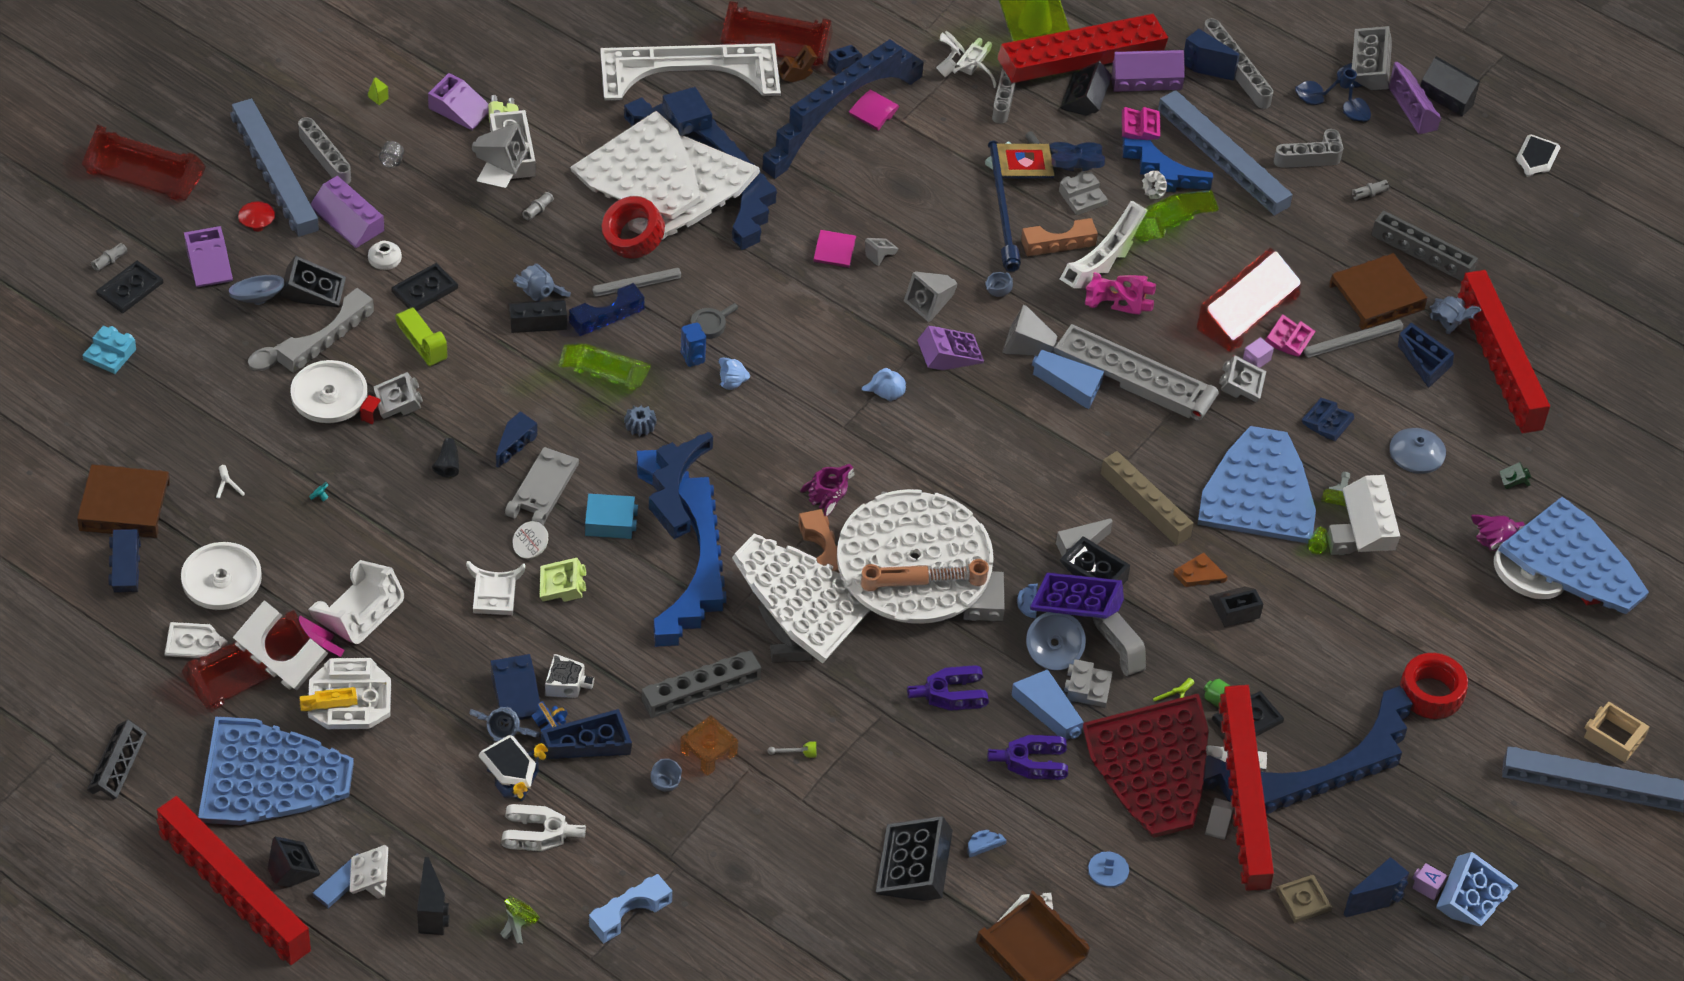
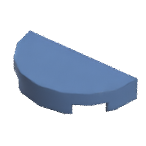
M1029 584L1028 587L1019 591L1017 604L1023 614L1036 619L1037 611L1030 610V606L1037 594L1038 584Z
M989 830L978 831L972 835L968 842L967 852L969 858L1005 845L1006 839L1001 834L989 832Z

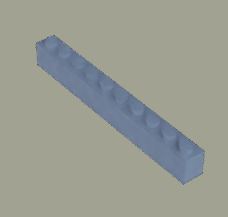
M1175 90L1160 98L1158 111L1274 216L1290 207L1293 194L1233 142L1230 137L1224 134L1219 127L1215 126L1194 105L1187 101L1183 95Z
M253 99L232 104L231 119L233 123H237L239 134H243L244 143L250 147L252 158H256L257 167L263 171L265 182H269L270 191L276 195L278 206H282L283 215L289 219L291 230H295L298 237L319 231L318 217Z
M1507 747L1502 770V777L1684 813L1683 780L1580 761L1579 759H1570L1558 755L1544 754L1518 747Z

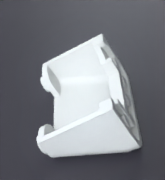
M362 560L358 561L351 569L350 578L353 585L330 607L325 602L317 601L308 609L314 620L348 642L355 644L361 643L404 599L403 589L391 567Z

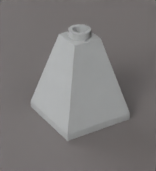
M513 123L479 136L476 142L472 144V151L476 153L477 158L511 174H516L528 151L518 123Z
M913 272L904 302L930 322L954 295L958 283L948 275Z
M1023 305L1010 326L1002 353L1039 355L1041 349L1051 353L1054 352L1058 344L1056 341L1057 335L1027 306Z

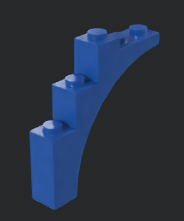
M1123 137L1122 158L1140 159V174L1142 175L1150 171L1160 172L1167 182L1166 192H1176V187L1211 190L1212 172L1192 169L1171 160L1160 152L1151 140Z

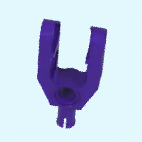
M980 666L944 668L927 677L925 685L907 686L908 699L926 697L930 705L950 711L983 708L989 703L988 694L985 690L949 692L947 688L949 684L962 683V685H966V683L980 681L984 678Z
M1027 735L1009 742L1006 750L988 749V762H1005L1008 770L1028 779L1061 780L1068 776V766L1064 763L1052 761L1032 762V760L1028 759V754L1060 755L1065 753L1067 745L1064 737Z

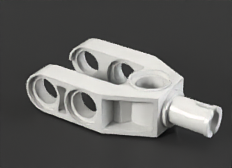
M511 804L506 808L505 817L508 820L523 822V824H527V822L542 823L545 825L544 832L506 830L503 832L501 844L505 848L544 851L564 844V838L566 839V837L585 838L586 825H569L565 821V816L546 806Z

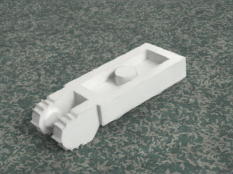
M977 38L974 44H971L957 62L956 68L975 60L982 62L991 50L992 43L988 41L984 47H980L983 40L982 38ZM974 64L960 71L972 75L978 66Z

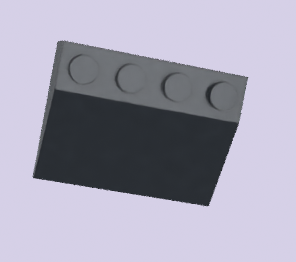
M943 816L887 824L876 887L877 895L920 901L941 899L943 897L953 832Z

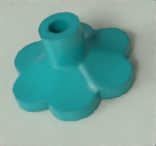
M327 482L319 486L309 498L312 500L315 497H319L322 501H325L329 497L324 492L328 486Z

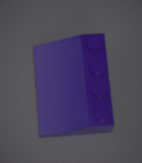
M1046 573L1030 606V610L1108 618L1118 612L1123 603L1122 580Z

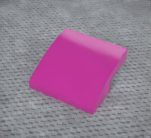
M870 89L855 103L849 114L879 131L885 121L892 118L899 105Z
M1124 107L1122 110V137L1140 140L1159 139L1160 111L1143 107L1141 111Z
M820 230L814 262L850 268L856 236Z
M1282 314L1265 341L1278 350L1299 357L1316 331L1301 321L1297 325Z
M302 616L299 617L302 628L314 642L339 657L342 656L345 650L330 642L334 634Z

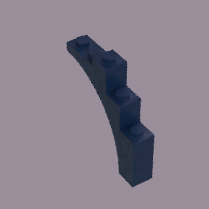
M710 432L698 435L696 438L684 442L678 447L672 442L656 450V462L661 468L653 473L652 485L658 492H654L649 496V510L673 539L690 532L691 519L681 503L679 486L691 464L701 455L713 449V435Z

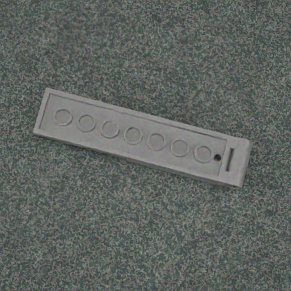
M1073 324L1070 325L1054 350V353L1070 360L1104 371V375L1119 381L1121 388L1187 418L1192 417L1195 420H1202L1219 394L1218 389L1212 385H1207Z

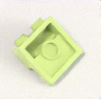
M572 558L541 566V600L548 601L562 598L566 602L582 598V592L586 591V584L583 580V576H586L584 564H581L578 558Z

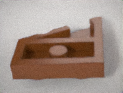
M1204 552L1176 568L1173 573L1185 587L1209 585L1210 581L1219 580L1221 583H1225L1228 578Z

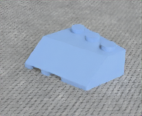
M1469 852L1457 856L1436 908L1451 919L1482 926L1494 913L1495 908L1518 885L1476 854Z

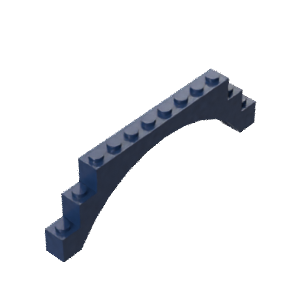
M889 39L790 107L789 123L777 130L776 146L763 154L762 170L776 179L788 170L798 150L813 129L840 101L865 84L881 78H900L911 85L922 77L924 62Z
M641 97L624 105V118L631 126H634L655 111L671 123L662 109V104L652 108L650 103H647ZM712 119V127L683 135L755 165L749 161L744 152L739 150L735 142L729 139L726 132L719 128L714 119ZM761 173L740 194L741 208L733 225L732 240L741 250L760 242L762 232L760 226L768 223V206L776 203L777 190L774 185L768 182L765 175Z
M1398 686L1383 692L1378 718L1372 730L1356 748L1344 757L1325 766L1302 772H1261L1266 813H1272L1281 807H1288L1300 800H1307L1316 794H1324L1332 788H1340L1351 781H1359L1363 777L1370 774L1375 775L1381 770L1396 767L1402 755V751L1397 744L1404 740L1407 726L1402 719L1410 714L1413 704L1402 687ZM1208 755L1206 758L1203 790L1213 789L1219 785L1227 800L1231 802L1232 789H1229L1228 785L1230 770L1226 769V762Z

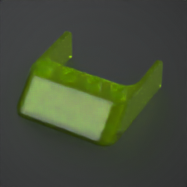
M1212 190L1174 194L1146 207L1145 209L1148 211L1134 236L1138 240H1142V242L1163 238L1168 227H1177L1181 224V221L1191 220L1195 218L1194 215L1199 213L1218 211L1219 208Z
M585 343L564 345L558 364L559 367H574L573 370L584 373V371L591 372L590 376L601 379L602 376L606 377L608 382L619 384V382L625 383V388L634 390L641 387L651 368L649 363Z

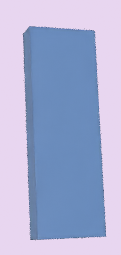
M351 859L313 892V897L327 908L331 907L350 890Z

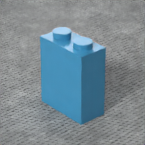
M588 494L585 536L632 539V531H636L637 520H634V516H638V505L635 504V497Z

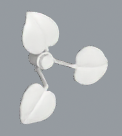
M945 31L946 34L942 32L940 34V41L950 45L952 51L936 67L940 73L947 77L952 71L955 74L957 71L975 64L990 75L995 88L996 81L993 74L980 61L975 60L955 68L957 64L952 58L956 53L959 56L961 55L959 49L963 53L966 51L948 31Z

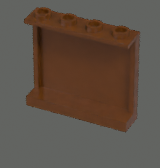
M1394 253L1352 266L1343 271H1337L1332 274L1329 284L1330 288L1337 286L1358 314L1361 330L1425 310L1428 298Z
M91 464L77 517L79 531L113 534V530L137 529L140 537L157 538V524L166 487L170 486L169 472Z
M1033 890L1026 901L988 930L984 927L978 931L976 943L1013 981H1058L1083 962L1090 950L1088 943L1083 938H1080L1073 928L1066 924L1059 914L1045 903V900Z

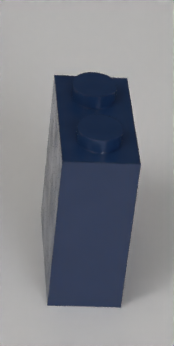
M696 87L663 95L662 109L680 136L712 127V113Z

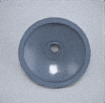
M262 275L244 279L229 288V295L233 299L244 303L260 305L265 303L266 300L273 298L282 290L285 284L284 279L277 275Z
M1407 428L1399 431L1392 438L1389 447L1390 455L1394 462L1401 468L1413 473L1424 474L1433 472L1441 467L1446 457V448L1442 440L1434 433L1421 428Z
M1046 612L1032 622L1027 632L1026 645L1031 658L1038 665L1049 670L1069 668V664H1074V659H1080L1085 649L1086 638L1084 630L1078 620L1070 614ZM1056 639L1058 641V645H1052L1051 640Z

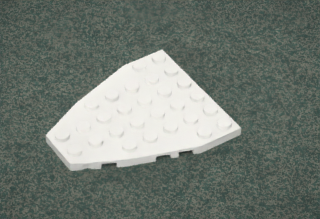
M657 111L570 167L572 173L596 193L600 191L605 194V197H614L618 200L629 196L644 197L657 207L662 216L671 220L701 201L695 170L677 129Z
M681 135V140L695 170L701 201L673 220L662 216L665 223L663 239L677 233V229L684 225L689 227L711 214V209L714 207L725 205V200L730 197H738L760 173L759 167ZM636 218L629 221V230L641 234L648 224V219Z
M753 534L734 554L732 559L753 592L788 636L817 660L824 663L870 612V609L865 607L850 593L840 573L832 571V565L827 564L823 566L817 563V558L796 548L787 546L785 549L777 546V541Z

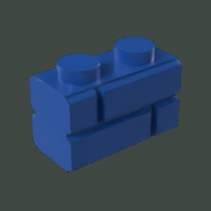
M697 322L681 328V354L685 358L687 366L690 367L705 362L706 335Z

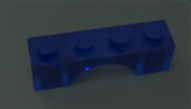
M632 283L618 289L616 301L607 307H593L584 303L569 309V322L579 336H582L644 310L645 297L636 285Z

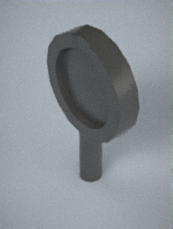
M733 303L722 311L713 308H702L692 315L691 324L699 323L706 335V339L716 338L726 328L725 317L736 311L738 306L736 303Z

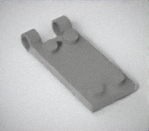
M544 447L513 500L507 504L505 515L515 519L522 508L534 513L532 521L544 525L579 465V459Z

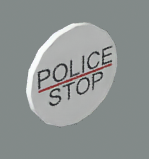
M535 521L526 522L521 525L513 537V548L516 554L525 559L539 556L547 547L549 540L546 528Z

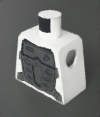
M554 654L545 683V696L577 698L581 687L593 688L594 677L584 676L583 663Z

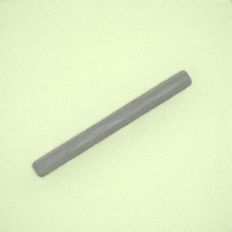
M1395 320L1305 347L1304 354L1309 358L1403 329V323L1401 320Z

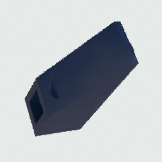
M521 411L507 422L496 453V467L498 468L502 464L507 463L514 454L520 452L526 444L537 437V423Z

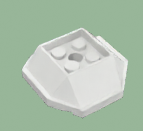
M330 658L324 664V667L317 671L309 680V695H314L315 691L354 687L356 689L358 705L313 709L308 711V718L327 729L373 728L390 717L391 678L371 658Z

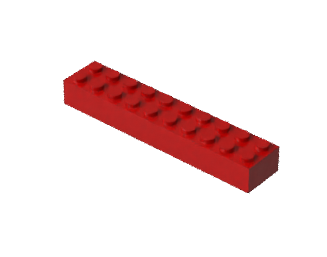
M1149 14L1001 44L997 59L1010 81L1015 83L1083 69L1099 61L1102 64L1113 63L1115 52L1164 51L1168 36L1155 15Z
M1486 270L1465 273L1464 279L1461 281L1458 298L1465 302V310L1470 306H1477L1481 309L1472 319L1468 318L1470 327L1476 334L1477 342L1483 349L1484 357H1487L1490 370L1494 372L1496 383L1502 389V395L1508 402L1509 411L1513 413L1515 423L1522 433L1541 431L1544 428L1550 404Z
M1249 685L1225 686L1224 693L1220 694L1219 714H1223L1221 730L1222 733H1225L1223 746L1228 756L1226 758V769L1230 770L1228 785L1229 789H1232L1231 807H1235L1233 824L1234 827L1237 826V833L1235 834L1236 845H1240L1238 862L1239 865H1242V871L1240 872L1241 884H1245L1246 891L1271 889L1274 869Z
M175 796L156 809L160 837L164 841L168 840L171 843L173 850L177 854L180 853L184 857L185 862L197 870L202 880H207L215 893H220L223 896L225 903L229 907L233 906L236 909L238 916L242 920H246L256 934L259 933L263 937L268 947L272 946L276 950L277 955L282 961L286 960L292 965L311 951L309 928L178 796Z

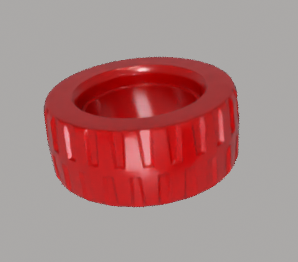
M629 196L618 200L610 206L602 220V234L606 242L617 255L624 258L635 259L651 253L660 244L665 232V223L657 207L650 200L640 196ZM636 218L648 219V224L640 235L631 239L620 238L623 227L629 221Z
M1424 653L1407 663L1401 677L1400 686L1413 703L1411 711L1425 718L1442 719L1455 714L1461 708L1468 689V678L1463 667L1451 657L1440 653ZM1424 678L1440 680L1448 687L1450 694L1445 696L1429 695L1422 691L1416 682Z

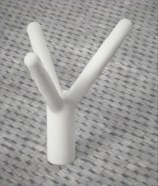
M225 465L219 466L222 481L216 498H220L225 483H229L237 492L244 496L245 493L229 478L227 467Z

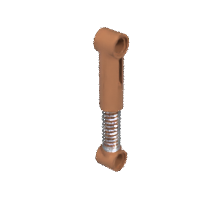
M975 559L967 566H958V568L957 566H952L951 568L945 566L944 568L937 567V569L936 567L929 569L927 565L879 568L874 564H868L862 569L860 584L866 591H875L879 587L928 585L932 580L933 582L935 580L936 582L938 580L940 582L947 580L948 582L953 579L954 581L956 579L957 581L964 579L974 586H982L987 581L989 565L982 559Z

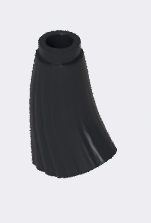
M446 438L443 441L440 455L432 465L433 471L445 478H452L459 474L458 450L452 438Z

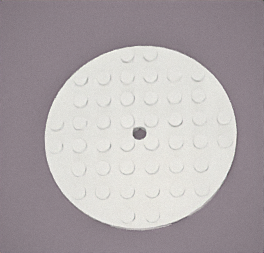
M907 489L876 496L874 500L867 504H862L850 515L840 533L837 547V563L841 578L846 587L865 607L895 621L923 624L954 617L968 609L979 599L991 577L993 549L983 524H980L973 516V513L965 506L938 493L933 495L923 493L922 490ZM912 553H917L918 555H920V557L916 560L915 558H912L910 555ZM975 559H982L989 565L987 581L982 586H974L964 579L962 581L961 579L959 581L957 579L954 581L953 579L948 582L947 580L945 582L943 580L941 582L940 580L933 582L932 580L928 585L879 587L875 591H866L860 584L862 569L868 564H874L879 568L927 565L929 569L931 567H936L937 569V567L944 568L945 566L947 568L948 566L950 568L957 566L958 568V566H967Z

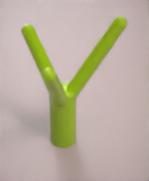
M1188 678L1180 687L1154 697L1153 701H1158L1176 693L1180 694V698L1184 697L1185 692L1194 684V680Z

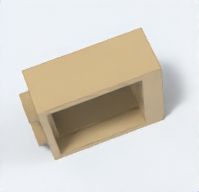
M1608 701L1604 708L1602 706L1599 707L1595 714V719H1590L1585 726L1587 731L1584 738L1626 763L1645 739L1649 726ZM1605 719L1632 734L1625 745L1598 730Z

